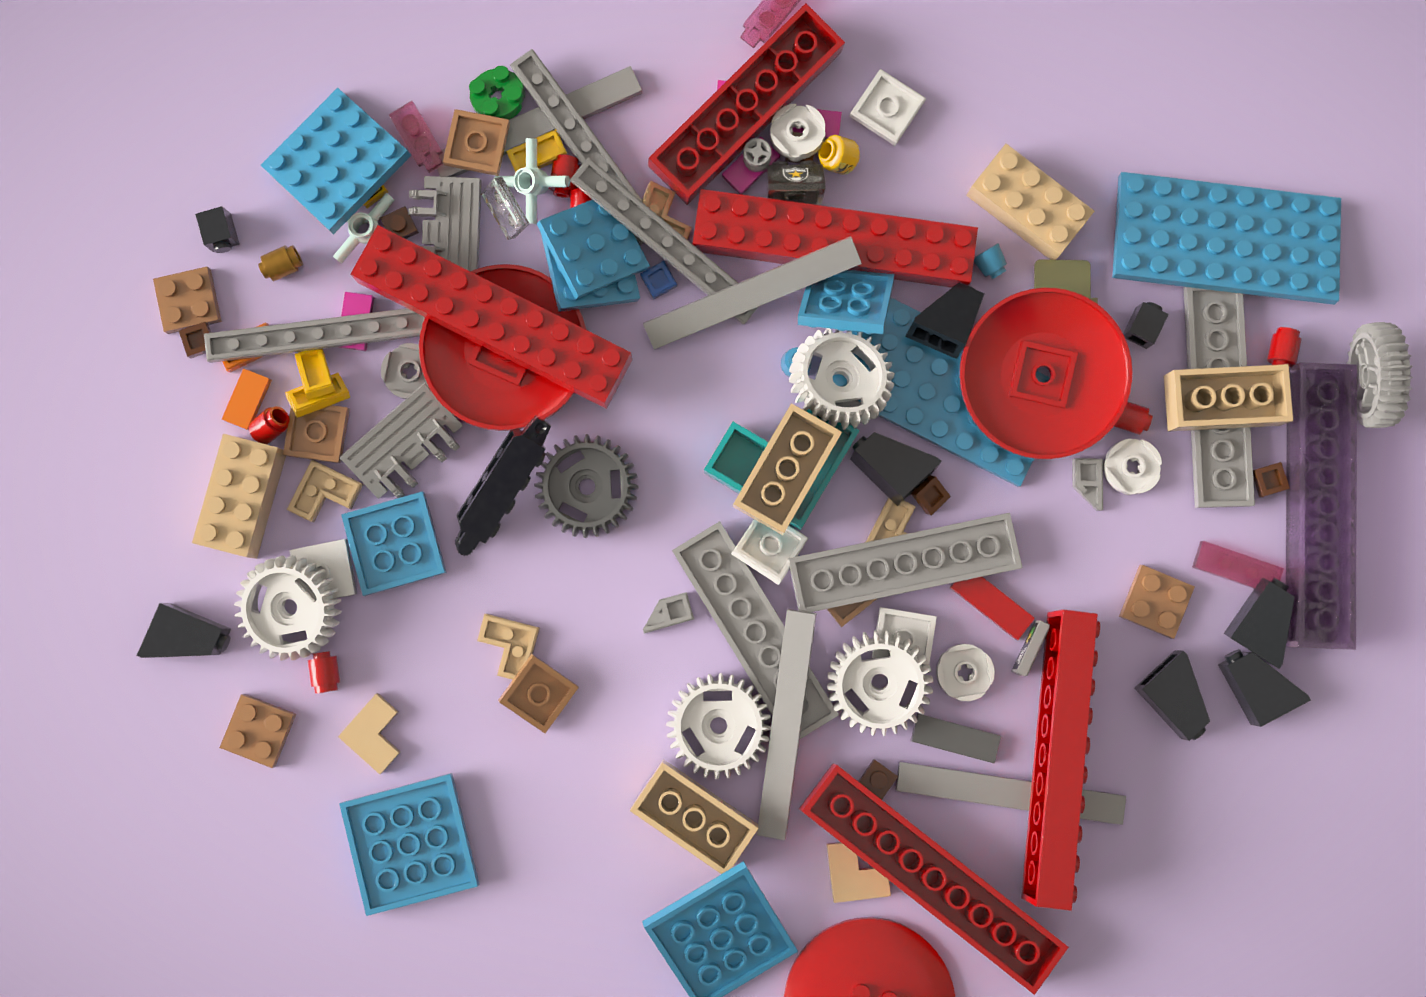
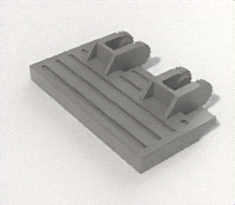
M424 176V188L436 189V191L409 190V197L416 200H434V208L412 207L409 208L408 215L435 217V220H423L422 244L434 245V247H421L468 271L478 269L481 179Z
M424 383L343 453L340 459L378 499L388 491L380 481L397 498L405 496L403 490L388 475L396 470L404 481L414 488L418 482L401 462L404 461L411 470L414 469L430 455L422 444L440 462L447 459L445 453L430 438L438 433L446 441V444L456 451L460 447L459 444L443 426L446 424L455 433L463 425L437 400L427 384Z

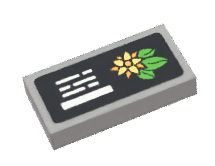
M1041 620L1034 621L1011 670L1012 672L1020 676H1028L1048 633L1049 624Z

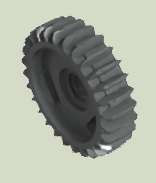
M588 434L585 435L584 442H581L577 435L574 436V444H570L567 439H564L565 448L561 449L555 444L554 448L557 453L553 455L547 452L546 456L550 461L549 463L542 462L541 464L545 471L536 472V476L541 478L542 482L535 483L534 487L542 489V492L536 494L535 498L544 499L545 501L538 507L542 510L549 509L544 515L546 519L555 517L552 526L557 527L560 523H563L561 530L563 533H566L571 527L572 536L574 537L578 535L579 530H582L584 538H588L590 530L593 531L595 537H599L600 528H603L608 534L610 533L609 524L612 523L615 527H619L616 520L618 517L627 520L626 515L623 513L624 509L630 511L634 509L628 504L629 500H637V497L631 494V490L639 489L638 485L631 483V480L638 477L637 474H629L628 472L634 467V464H624L628 454L625 453L618 456L617 454L621 447L617 445L611 450V440L607 439L604 445H602L601 437L598 435L594 442H591ZM577 452L583 454L585 458L561 473L557 468L570 455ZM620 470L621 498H612L611 471ZM585 479H591L595 483V490L589 495H584L579 490L580 483ZM564 502L588 514L585 521L580 522L560 512L559 509Z

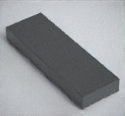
M917 713V723L914 724L910 741L995 764L1001 739L1000 735Z

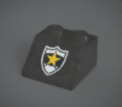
M777 161L773 162L772 165H767V198L822 205L826 189L823 164H816L814 161L800 162V165H789L788 162Z

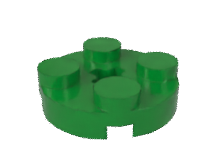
M497 66L494 69L487 70L469 84L470 102L474 111L478 114L510 120L523 107L522 102L526 94L523 84L517 75L509 71L505 66ZM497 91H502V98H491L493 93Z

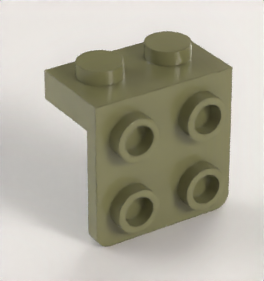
M1040 259L1035 262L1034 289H1065L1081 294L1098 304V298H1091V266L1089 261Z

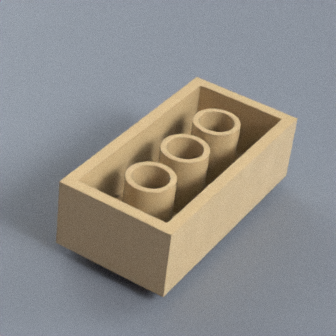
M1006 143L971 186L966 195L1049 260H1056L1095 212Z
M1288 364L1173 370L1163 376L1168 431L1281 426L1293 421Z
M791 403L733 503V507L783 535L842 432Z
M227 434L222 435L192 540L193 544L257 559L286 458L283 455V449Z
M664 759L630 809L633 814L720 874L734 866L758 830V823Z

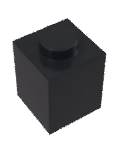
M223 206L195 214L203 244L209 250L215 253H225L230 251L233 246L240 245L232 215Z
M1153 302L1141 303L1135 308L1123 333L1125 339L1145 349L1155 344L1169 314L1163 312L1162 307Z

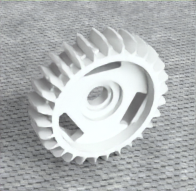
M826 328L824 334L818 330L814 337L809 336L805 344L802 343L792 359L793 363L789 369V372L792 373L789 382L794 384L791 393H799L795 403L804 402V411L810 409L813 416L816 417L818 415L824 422L827 420L831 421L832 427L835 428L837 423L840 422L843 430L848 427L849 423L855 429L860 422L866 425L870 418L875 419L879 412L883 411L886 407V402L891 398L892 394L890 392L894 387V383L891 380L895 374L889 371L892 362H884L888 353L880 354L878 352L881 344L873 346L871 344L872 336L865 340L862 338L863 332L854 335L852 331L847 330L846 333H843L836 329L835 333H833L830 328ZM853 353L859 356L868 365L871 372L868 371V369L853 355ZM814 355L821 358L815 380L808 377V368ZM836 374L843 375L847 379V385L843 387L837 386L833 382V376ZM861 400L862 405L857 407H839L835 403Z
M292 555L287 558L279 556L275 559L265 560L264 563L256 565L255 570L247 573L249 579L240 582L245 589L236 592L238 596L242 597V600L234 604L241 607V612L235 614V617L243 618V622L238 625V628L246 627L247 629L243 638L251 636L254 640L250 646L253 647L260 644L259 653L261 654L270 650V658L277 657L278 655L281 661L289 657L292 661L300 657L306 658L310 654L318 652L321 646L329 642L327 637H331L336 633L331 627H335L340 623L333 618V616L339 615L342 612L341 610L334 609V605L341 602V599H333L332 595L338 591V588L330 589L328 586L333 581V578L324 580L322 576L326 570L322 569L316 572L317 563L315 562L306 566L307 558L297 560L296 556ZM299 578L311 587L317 598L316 601L297 581ZM262 586H265L267 590L261 611L259 612L258 597ZM287 599H292L296 602L297 612L295 614H289L285 610L284 605ZM306 630L308 639L299 642H287L283 640L282 635Z
M874 630L873 638L869 639L866 632H863V641L861 642L853 636V647L844 643L843 649L846 653L843 654L838 651L835 653L836 658L840 662L831 661L830 667L836 670V672H828V679L835 682L827 684L828 690L836 691L829 695L830 701H838L834 704L835 711L843 709L841 719L845 720L851 717L849 721L851 728L857 722L860 723L861 733L864 732L867 726L870 727L872 736L875 735L877 728H881L883 736H886L887 728L890 727L894 734H897V725L899 724L907 730L906 720L908 719L917 723L914 713L918 712L924 715L925 711L921 703L930 704L929 698L924 694L933 693V689L926 685L933 683V677L925 675L931 672V667L929 664L922 665L927 661L924 654L917 657L920 648L916 645L909 649L911 645L909 638L903 644L900 643L901 636L899 633L895 635L894 639H890L888 630L885 631L883 638H879L878 631ZM890 650V656L866 660L861 659V654L867 651ZM876 674H883L888 678V683L883 688H876L871 683L872 678ZM908 681L917 682L915 693L905 707L899 705ZM852 688L867 706L868 710L865 712L858 710L850 703L845 693Z
M719 673L718 681H713L711 674H708V682L703 683L702 679L698 677L697 687L687 683L688 690L690 691L688 694L681 690L678 692L683 699L681 702L678 700L672 701L678 709L677 711H668V714L675 717V720L666 723V726L674 727V731L668 733L667 737L676 738V741L670 747L671 749L680 748L676 758L678 759L683 756L687 758L684 767L691 763L695 764L693 773L696 774L702 768L704 769L705 778H707L710 771H714L715 779H718L720 772L724 771L726 778L729 779L730 770L734 769L738 775H741V765L750 770L751 766L748 760L751 758L758 762L759 758L755 752L757 750L760 752L766 751L760 743L761 741L769 742L770 738L763 735V731L771 730V726L764 724L763 721L771 717L769 714H762L761 712L767 707V704L758 705L757 703L762 695H751L754 689L753 685L745 690L743 688L744 679H741L738 684H734V675H730L727 682L724 681L722 673ZM732 691V700L704 701L703 692ZM721 717L726 720L727 729L723 733L717 734L712 731L710 724L714 718ZM748 725L756 729V732L746 751L740 754L735 751V748ZM688 728H691L705 751L699 756L693 752L682 734Z

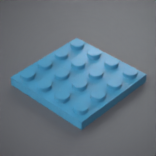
M337 87L260 166L334 235L412 155Z
M452 773L339 803L366 916L480 885Z
M744 861L642 921L644 929L689 997H723L798 952L794 942Z

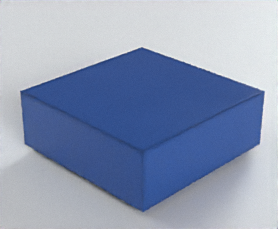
M664 261L640 273V277L653 300L677 287V283Z

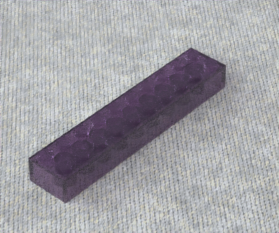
M1300 362L1289 368L1293 421L1287 423L1286 478L1290 489L1286 490V585L1289 586L1286 592L1294 596V603L1286 647L1356 650L1357 365Z

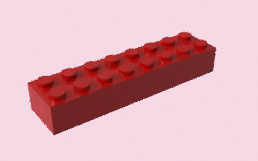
M805 3L648 158V167L688 205L700 193V189H704L744 150L745 145L750 140L755 139L772 122L774 115L781 108L789 105L841 54L845 42Z

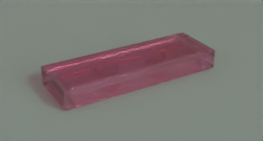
M1200 541L1192 565L1194 569L1255 589L1262 577L1270 582L1273 578L1280 581L1284 570L1282 567L1206 541Z

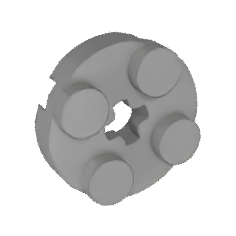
M401 344L392 352L390 351L382 362L381 377L386 387L399 398L406 399L422 384H427L420 364L418 344ZM410 364H413L417 374L413 375L411 379H407V375L403 373L404 368L408 369Z

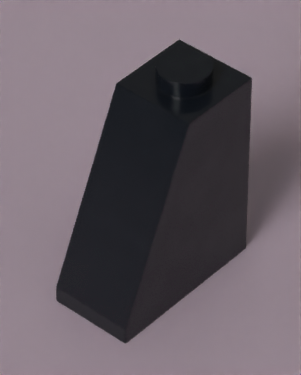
M960 282L957 283L914 318L905 337L957 359L967 343L985 293Z
M876 432L868 438L862 436L853 445L854 452L850 458L897 506L930 476L942 462L938 457Z
M1262 577L1224 634L1280 669L1285 655L1294 596L1286 592L1289 586L1278 579L1273 578L1270 582Z
M159 603L136 656L140 658L220 655L221 651L224 652L230 643L231 637L228 635L231 628L171 603Z
M1240 649L1225 655L1226 660L1218 664L1250 725L1262 727L1311 701L1304 691L1253 652H1241Z
M1174 650L1134 689L1181 739L1188 741L1191 739L1196 740L1205 733V726L1210 722L1188 655L1184 651Z

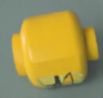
M832 135L823 141L819 149L820 164L828 171L841 175L849 174L859 162V146L854 140L840 135Z

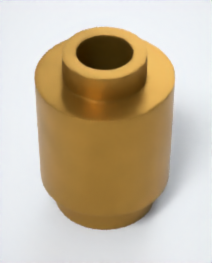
M284 245L260 257L262 262L258 264L265 279L270 277L273 282L298 271V267L303 266L302 259L294 245L289 247Z

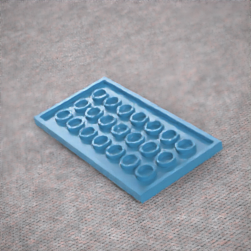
M1121 172L1118 177L1112 278L1335 305L1339 301L1341 198Z
M891 298L883 334L862 333V338L865 340L872 336L871 344L873 346L881 344L878 352L880 354L888 353L884 362H892L889 371L895 373L891 380L894 383V387L890 392L892 394L891 398L886 402L887 404L883 411L879 412V417L1020 487L1034 458L1020 456L998 446L972 420L965 406L960 388L959 375L962 352L955 359L905 337L914 318L921 312ZM852 331L854 335L859 333L858 331ZM853 353V355L868 369V371L871 372L868 365L859 356ZM1036 371L1038 381L1045 383L1049 380L1050 377ZM836 374L833 376V382L837 386L843 387L847 385V379L843 375Z

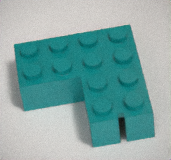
M808 409L806 412L812 415V411ZM733 421L704 468V473L739 494L769 442ZM840 422L835 426L842 433L790 522L792 526L799 530L804 526L860 431L857 428L854 429L850 424L845 430H843Z

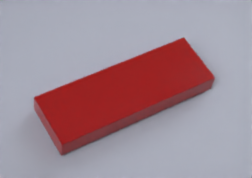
M983 577L954 582L950 586L951 590L1015 640H1019L1035 619Z

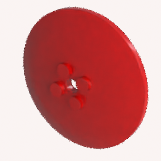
M510 264L490 265L470 271L586 329L579 309L558 312L553 285L549 276L528 267ZM425 317L419 340V357L424 378L437 400L450 413L464 422L479 428L495 431L524 429L535 415L546 420L559 411L573 396L574 392Z
M1035 288L1018 292L1003 299L990 308L975 324L961 355L960 388L965 406L972 420L995 444L1014 454L1028 458H1062L1091 447L1101 440L1117 423L1125 409L1131 391L1132 360L1128 344L1120 327L1097 303L1081 294L1065 289ZM1040 366L1046 367L1050 371V378L1045 383L1038 381L1036 378V370Z
M862 917L834 924L817 934L807 943L790 969L785 985L784 997H955V991L944 961L932 945L920 934L892 920Z

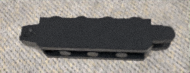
M535 415L523 430L513 429L507 434L456 515L461 530L457 534L458 537H456L455 545L458 553L468 556L471 552L473 553L472 550H475L480 541L486 544L489 537L493 538L499 531L501 525L499 522L504 514L508 515L512 511L516 502L514 498L520 490H525L531 479L530 473L534 467L538 468L542 464L546 456V448L543 444L551 428L547 421Z

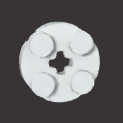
M797 104L784 106L774 115L770 128L772 145L778 153L788 157L793 162L811 157L819 151L823 141H825L824 118L817 109L806 105V107L797 106ZM803 127L805 130L803 135L798 137L792 135V128L800 129Z
M1122 440L1109 449L1103 460V470L1108 483L1115 490L1125 495L1141 494L1152 489L1161 476V456L1151 443L1144 440ZM1128 460L1139 463L1136 467L1138 470L1137 474L1127 471Z
M958 644L950 647L940 655L936 667V677L940 687L948 696L960 701H973L981 698L990 685H992L995 675L991 658L982 649L970 644ZM966 664V667L973 671V674L968 675V680L964 681L962 676H958V671L961 670V665Z

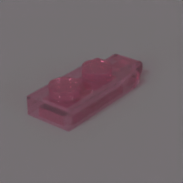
M762 0L744 22L743 27L745 31L740 38L752 48H755L760 41L766 43L801 0Z
M413 101L408 102L389 114L419 167L424 165L430 173L443 165L439 157L443 151Z

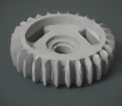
M1391 322L1364 324L1352 336L1351 350L1347 352L1349 360L1346 362L1348 365V372H1346L1348 382L1346 384H1348L1349 388L1347 393L1350 395L1349 404L1353 405L1352 412L1355 414V418L1366 428L1395 426L1405 416L1404 411L1408 409L1407 402L1411 400L1409 391L1412 389L1410 380L1413 377L1411 376L1410 369L1413 366H1410L1409 359L1411 355L1407 351L1409 345L1405 343L1406 337L1402 335V330L1396 324Z

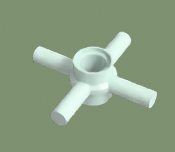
M526 138V167L519 169L514 176H495L493 183L495 187H515L518 192L526 195V224H537V196L544 194L549 187H569L570 178L569 176H548L545 171L537 167V139Z
M386 193L369 214L362 212L353 214L347 221L350 237L333 257L342 264L359 243L367 244L375 228L379 225L377 221L395 200ZM369 223L370 226L367 232L363 234L358 233V229L362 224Z

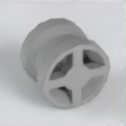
M752 139L745 145L743 162L753 172L765 170L771 161L770 145L763 139Z

